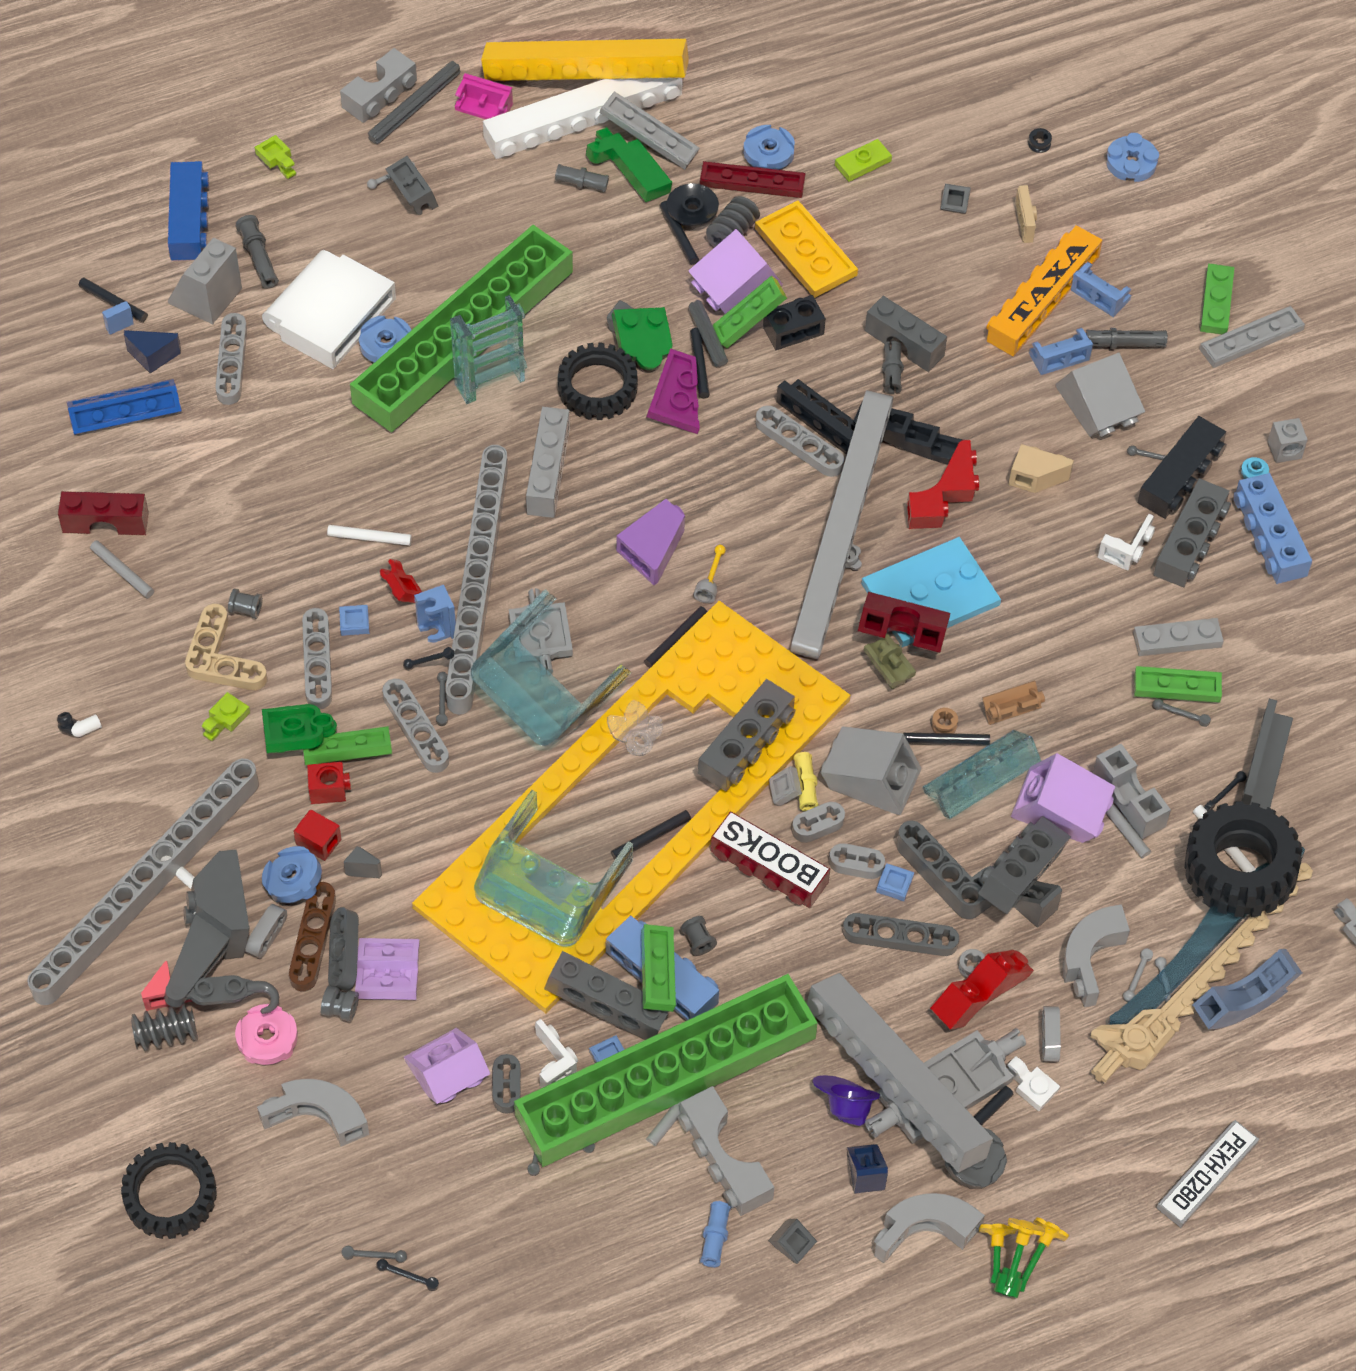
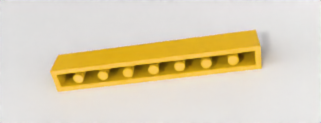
M686 39L486 42L481 62L484 79L489 81L685 78L689 57Z

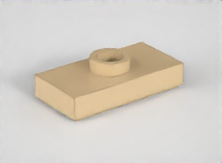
M1028 185L1017 188L1015 205L1022 241L1024 243H1032L1036 228L1037 209L1036 206L1031 204Z

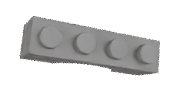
M712 1086L680 1102L678 1120L685 1132L690 1131L695 1139L693 1145L701 1158L705 1156L710 1164L708 1170L715 1183L720 1182L725 1189L723 1194L726 1202L731 1206V1209L736 1208L740 1216L773 1200L775 1187L759 1162L738 1161L730 1157L722 1149L718 1137L727 1124L728 1110Z

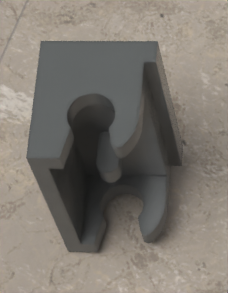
M408 156L385 168L410 206H413L418 215H422L421 206L426 203L432 210L438 207L431 188Z

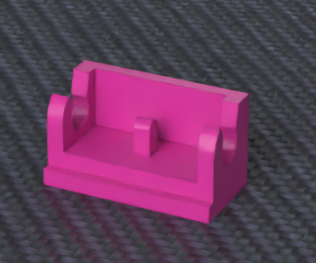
M466 73L455 96L459 97L455 104L456 111L483 119L507 113L513 105L512 87Z

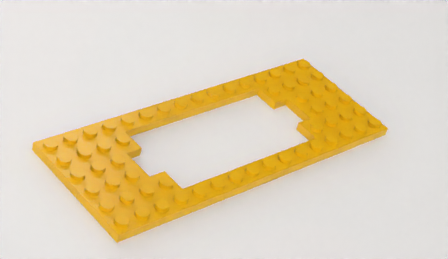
M718 601L412 902V907L547 1014L561 999V997L544 989L561 952L564 951L593 966L606 953V938L629 916L638 920L711 845V836L731 811L739 816L769 785V779L782 771L793 760L794 755L800 753L850 701L851 695L724 603ZM766 679L794 695V709L796 712L792 720L788 724L783 723L779 728L776 739L771 744L767 743L762 748L759 759L755 764L750 763L747 766L741 781L737 785L732 784L727 791L720 789L604 909L600 908L581 936L580 932L594 902L575 889L559 904L528 880L541 867V863L517 843L666 695L693 714L709 699L732 717L739 712ZM762 715L761 717L769 718V717H771V716H769V715ZM745 735L744 737H746V738H752V737H754V736H752V735ZM530 794V797L510 827L521 818L531 805L529 811L478 880L492 845Z

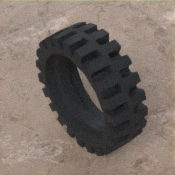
M599 342L598 347H594L593 343H587V349L583 345L578 346L577 353L571 350L568 353V357L565 356L562 364L559 366V396L564 405L567 404V409L570 412L575 410V415L579 417L585 413V418L588 420H592L593 415H596L597 421L603 420V415L611 419L614 418V412L619 416L623 414L624 408L628 410L631 407V402H634L636 398L638 375L635 362H632V357L629 354L625 355L623 349L619 348L616 351L615 345L609 344L608 348H605V343ZM592 365H605L616 369L623 376L624 385L613 395L596 398L580 394L573 388L571 381L573 375L582 368Z
M169 1142L168 1147H164L163 1143L156 1144L157 1149L151 1150L148 1147L144 1150L143 1156L138 1154L133 1158V1165L129 1163L126 1168L127 1174H123L121 1195L130 1220L133 1221L139 1230L142 1228L143 1232L149 1236L153 1233L156 1238L163 1239V1236L167 1235L169 1239H175L176 1234L181 1233L182 1237L189 1234V1229L192 1228L196 1231L200 1228L201 1221L204 1223L209 1218L208 1213L212 1212L215 1207L214 1200L217 1197L216 1182L208 1161L204 1156L201 1157L196 1149L190 1150L189 1146L185 1144L177 1147L176 1142ZM168 1164L183 1165L191 1169L199 1179L200 1189L197 1200L185 1212L171 1217H158L148 1213L140 1204L138 1197L140 1184L144 1177L154 1169Z

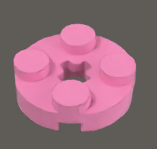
M262 1004L247 1011L248 1014L243 1017L242 1021L241 1019L239 1020L235 1030L236 1041L240 1052L248 1062L269 1065L291 1057L297 1043L298 1032L295 1020L290 1013L288 1014L281 1007L277 1006L272 1012L262 1014L260 1010L269 1005ZM264 1029H269L270 1033H275L269 1040L258 1037V1035L263 1034Z

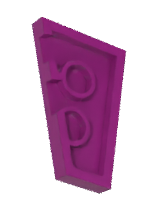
M670 348L647 417L698 434L700 423L698 420L699 405L696 388L697 367L695 356Z

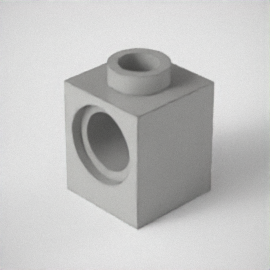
M1300 419L1273 422L1268 444L1276 463L1302 459L1308 439Z

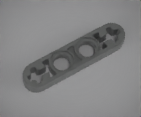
M862 913L848 915L843 923L845 939L854 944L938 956L954 954L959 944L957 930L946 925ZM854 924L860 925L859 933L853 932ZM870 925L873 926L872 935H868ZM881 927H889L894 931V935L890 938H883L878 934V930ZM912 931H918L923 934L924 939L921 942L915 943L910 941L907 935ZM930 934H933L932 944H928ZM944 936L949 937L948 945H942V938Z

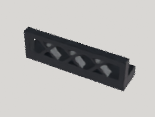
M799 379L792 385L785 380L777 386L776 403L847 455L855 429L853 419Z

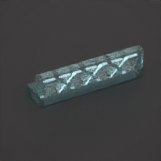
M1012 730L924 785L923 790L926 795L938 800L944 817L951 819L1024 773L1031 766L1041 762V758L1032 736Z

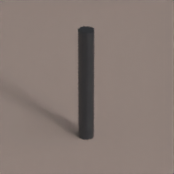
M667 201L661 202L659 207L691 265L698 263L699 258L681 224L669 215Z
M85 277L79 281V287L112 306L125 302L122 298ZM127 302L131 307L132 317L144 322L148 317V313Z
M693 328L690 330L693 356L696 357L699 397L705 399L710 396L702 338L699 329Z
M700 606L644 660L645 665L651 668L707 613V610Z
M903 732L909 744L990 746V734Z
M684 810L611 850L613 859L618 861L625 857L631 848L632 851L630 853L691 820L689 812Z
M1004 1086L974 1118L982 1126L1014 1095L1013 1091L1008 1086Z

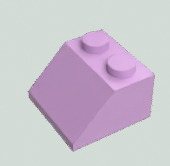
M457 1028L404 1056L405 1062L426 1095L437 1104L452 1100L457 1092L466 1087L471 1088L479 1085L484 1077L490 1075L477 1043Z

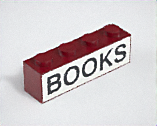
M731 811L711 836V852L718 859L729 861L736 865L745 875H753L760 879L769 889L784 893L797 905L803 904L810 909L829 883L830 868Z

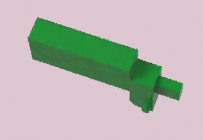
M607 127L596 131L597 138L595 142L587 144L586 156L592 163L598 164L611 159L645 202L671 193L672 181L638 139L627 143L619 133L613 135Z

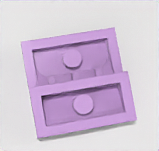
M359 938L355 992L359 993V999L416 1000L419 939Z

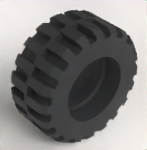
M1235 801L1230 806L1227 803L1218 805L1216 811L1213 809L1208 810L1203 814V818L1195 822L1188 839L1184 868L1186 869L1185 876L1187 882L1192 885L1191 890L1198 898L1203 897L1202 902L1210 908L1215 906L1218 908L1217 912L1225 915L1227 912L1235 914L1234 917L1243 918L1244 914L1257 917L1261 916L1262 911L1270 913L1276 910L1277 905H1283L1289 899V895L1293 893L1302 861V845L1298 840L1299 835L1295 828H1289L1290 822L1284 816L1278 817L1275 810L1269 807L1267 809L1261 808L1259 803L1251 802V805H1246L1243 801ZM1230 847H1246L1260 853L1267 860L1269 866L1255 872H1241L1225 865L1219 859L1217 853Z

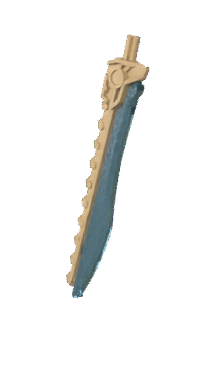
M1302 847V858L1305 852L1304 847ZM1264 863L1252 872L1266 868L1267 866H1269V863ZM1301 863L1297 881L1311 879L1313 870L1307 863ZM1297 884L1293 893H1291L1289 897L1297 895L1299 888ZM1284 904L1277 905V909L1270 913L1262 911L1261 916H1250L1161 1009H1156L1248 915L1244 914L1243 918L1234 917L1235 914L1227 912L1225 915L1217 912L1218 908L1212 906L1194 934L1175 958L1125 1006L1110 1016L1109 1025H1101L1091 1031V1038L1096 1039L1098 1044L1107 1052L1091 1071L1096 1076L1095 1079L1106 1083L1121 1065L1125 1068L1145 1069L1171 1040L1175 1032L1179 1031L1181 1022H1179L1178 1017L1194 1014L1193 1000L1199 999L1210 989L1209 982L1224 979L1226 970H1224L1223 966L1239 962L1240 953L1237 949L1253 946L1255 936H1253L1252 932L1268 929L1270 920L1267 915L1282 912Z

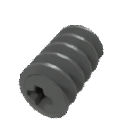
M733 197L730 203L727 204L724 210L706 229L707 239L710 244L715 248L735 229L744 236L749 227L755 223V219L758 220L760 217L757 205L746 197Z
M184 1004L180 1006L178 1014H176L172 1006H169L167 1016H164L160 1009H156L154 1019L151 1018L148 1011L144 1012L143 1021H139L136 1014L131 1016L136 1049H138V1044L140 1043L145 1051L149 1050L151 1041H153L157 1048H161L163 1038L171 1046L174 1044L176 1035L181 1043H185L187 1033L190 1034L194 1041L198 1040L193 1009L191 1008V1011H188Z

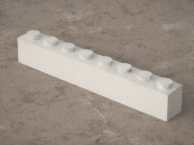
M682 78L603 79L483 120V136L495 159L510 156L513 153L533 148L550 140H556L585 128L605 123L609 119L599 112L614 91L643 109L682 95Z

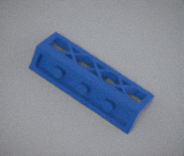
M174 379L67 402L74 434L182 411Z

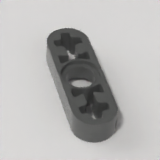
M344 907L338 908L330 921L328 982L330 986L338 987L342 991H348L353 987L357 978L359 917L356 912Z

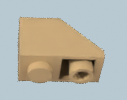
M1021 444L1011 469L1009 485L1033 493L1050 488L1070 479L1074 460L1063 455L1040 450L1037 447Z

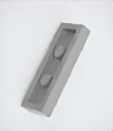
M1218 618L1136 626L1133 631L1139 656L1222 648L1224 642Z

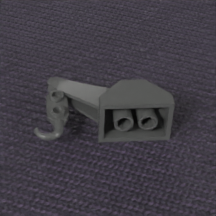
M237 850L219 851L193 879L191 891L186 892L187 906H184L183 913L185 924H190V929L166 986L164 999L169 1006L179 1007L188 999L199 1005L235 1003L255 993H266L270 996L271 1002L267 1007L262 1008L260 1012L262 1014L270 1013L276 1009L280 998L278 990L272 984L266 981H252L236 975L205 978L222 957L225 959L244 957L250 929Z

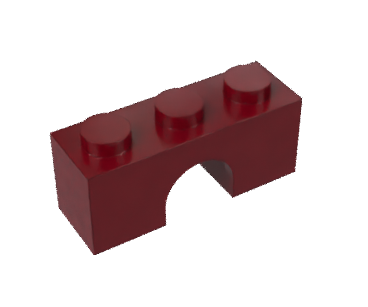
M61 491L58 517L62 533L90 534L93 523L106 522L116 527L118 535L146 536L149 510L145 494Z
M868 591L858 632L885 638L889 631H902L912 636L914 639L913 646L940 653L951 613Z

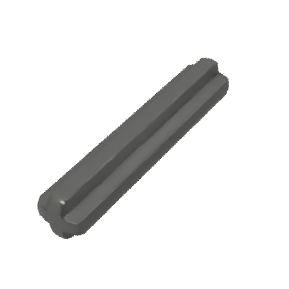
M696 300L691 302L688 307L716 367L726 365L728 362L727 356L702 301Z

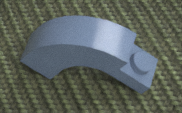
M1279 949L1247 977L1227 986L1211 987L1192 1005L1208 1029L1228 1027L1257 1014L1288 992L1286 987L1302 974V971L1286 949Z

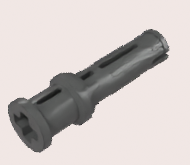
M245 215L238 219L235 225L237 231L242 234L243 247L252 256L262 286L267 289L275 287L274 282L278 284L279 280L264 246L266 238L258 228V218L254 215Z

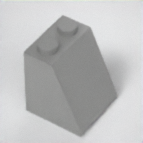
M213 237L184 272L169 297L168 304L213 325L242 289L236 248Z
M1120 353L1073 370L1055 384L1057 390L1089 437L1098 433L1100 438L1115 432L1114 427L1121 424L1124 428L1139 422L1138 417L1145 413V409Z
M842 726L837 738L833 741L827 760L822 765L821 774L830 790L901 815L922 768L903 733Z

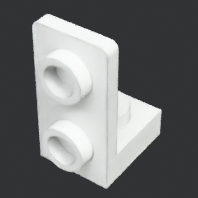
M1148 514L1132 545L1125 543L1120 538H1114L1105 534L1101 541L1098 558L1128 571L1133 561L1139 562L1144 551V547H1142L1144 541L1149 543L1154 534L1155 527L1152 526L1154 516Z
M541 1019L536 1021V1035L558 1061L548 1063L539 1074L540 1087L543 1088L577 1072L578 1059L570 1047L564 1048L560 1043V1037L552 1025L546 1026Z

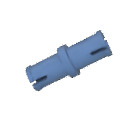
M722 1201L711 1203L708 1226L703 1231L705 1243L700 1262L708 1267L720 1266L723 1243L728 1239L726 1227L731 1206Z

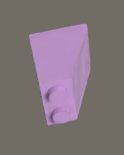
M737 229L689 270V273L694 277V280L691 281L693 286L700 294L706 291L709 295L706 299L715 311L721 309L725 314L770 276L777 279L780 286L783 285L769 265Z
M1056 753L1029 768L1011 817L1029 824L1031 822L1035 825L1043 816L1070 835V839L1084 843L1094 837H1098L1104 827V822L1102 821L1105 813L1112 806L1114 800L1112 794L1115 786Z

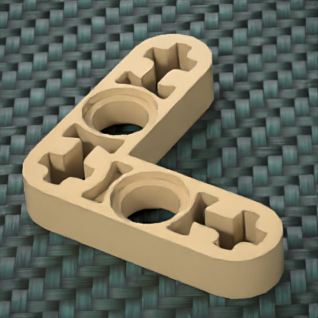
M220 604L206 606L201 613L186 656L185 665L188 675L196 680L248 690H258L264 687L267 683V673L262 663L218 654L228 626V615L226 609ZM215 615H219L220 618L215 619L214 629L211 628L210 618L212 619ZM204 637L215 639L214 643L210 646L199 644L200 640ZM200 654L203 655L202 659L204 665H200L199 668H194V665L199 664ZM226 665L234 668V671L229 675H222L218 672L221 667ZM254 672H257L259 674V676H255L254 679L249 678V676H252Z

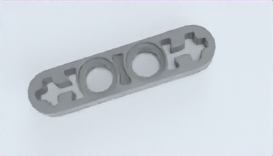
M239 313L226 315L221 325L215 387L217 399L225 405L238 402L242 392L247 326L244 316ZM234 324H237L236 335L232 334L231 331ZM230 344H237L238 346H240L239 349L234 352H230L225 349ZM230 365L238 368L233 373L223 371L225 367ZM227 383H231L232 390L227 394L225 393L227 391Z
M763 406L758 409L756 413V426L762 433L822 474L830 477L841 474L844 456L839 450L777 408ZM793 430L796 436L787 438L782 435V432ZM807 444H813L818 449L815 452H807L803 447Z
M312 608L305 612L302 619L305 693L308 704L324 709L332 702L329 621L324 610ZM319 619V632H314L313 620ZM316 641L322 642L325 645L320 651H313L309 646ZM318 665L326 669L321 675H313L310 672L314 666ZM316 685H321V698H316Z
M401 679L388 680L382 690L383 699L424 767L433 773L444 771L449 765V753L408 685ZM392 690H395L397 693L400 692L401 703H399L395 694H391ZM408 709L414 710L417 713L416 717L410 720L402 718L401 714ZM420 731H426L431 735L426 741H418L414 738L416 733ZM433 747L435 755L441 757L440 761L431 759L430 748Z

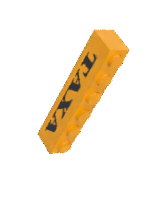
M1077 225L1070 233L1066 232L1060 239L1057 248H1052L1048 252L1044 263L1034 268L1030 279L1019 285L1016 295L1012 299L1009 298L1005 301L998 316L994 315L991 317L986 327L988 330L987 342L1014 357L1069 293L1074 273L1085 263L1093 264L1099 258L1103 240Z

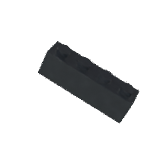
M1198 416L1141 486L1137 503L1164 519L1172 511L1176 512L1184 500V495L1192 493L1199 476H1205L1212 466V460L1215 457L1219 458L1223 454L1227 446L1224 443L1227 431Z

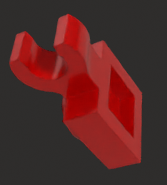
M389 559L391 571L381 569V577L387 581L396 599L402 602L415 603L414 595L422 593L420 587L412 575H407L404 572L402 563L399 560Z

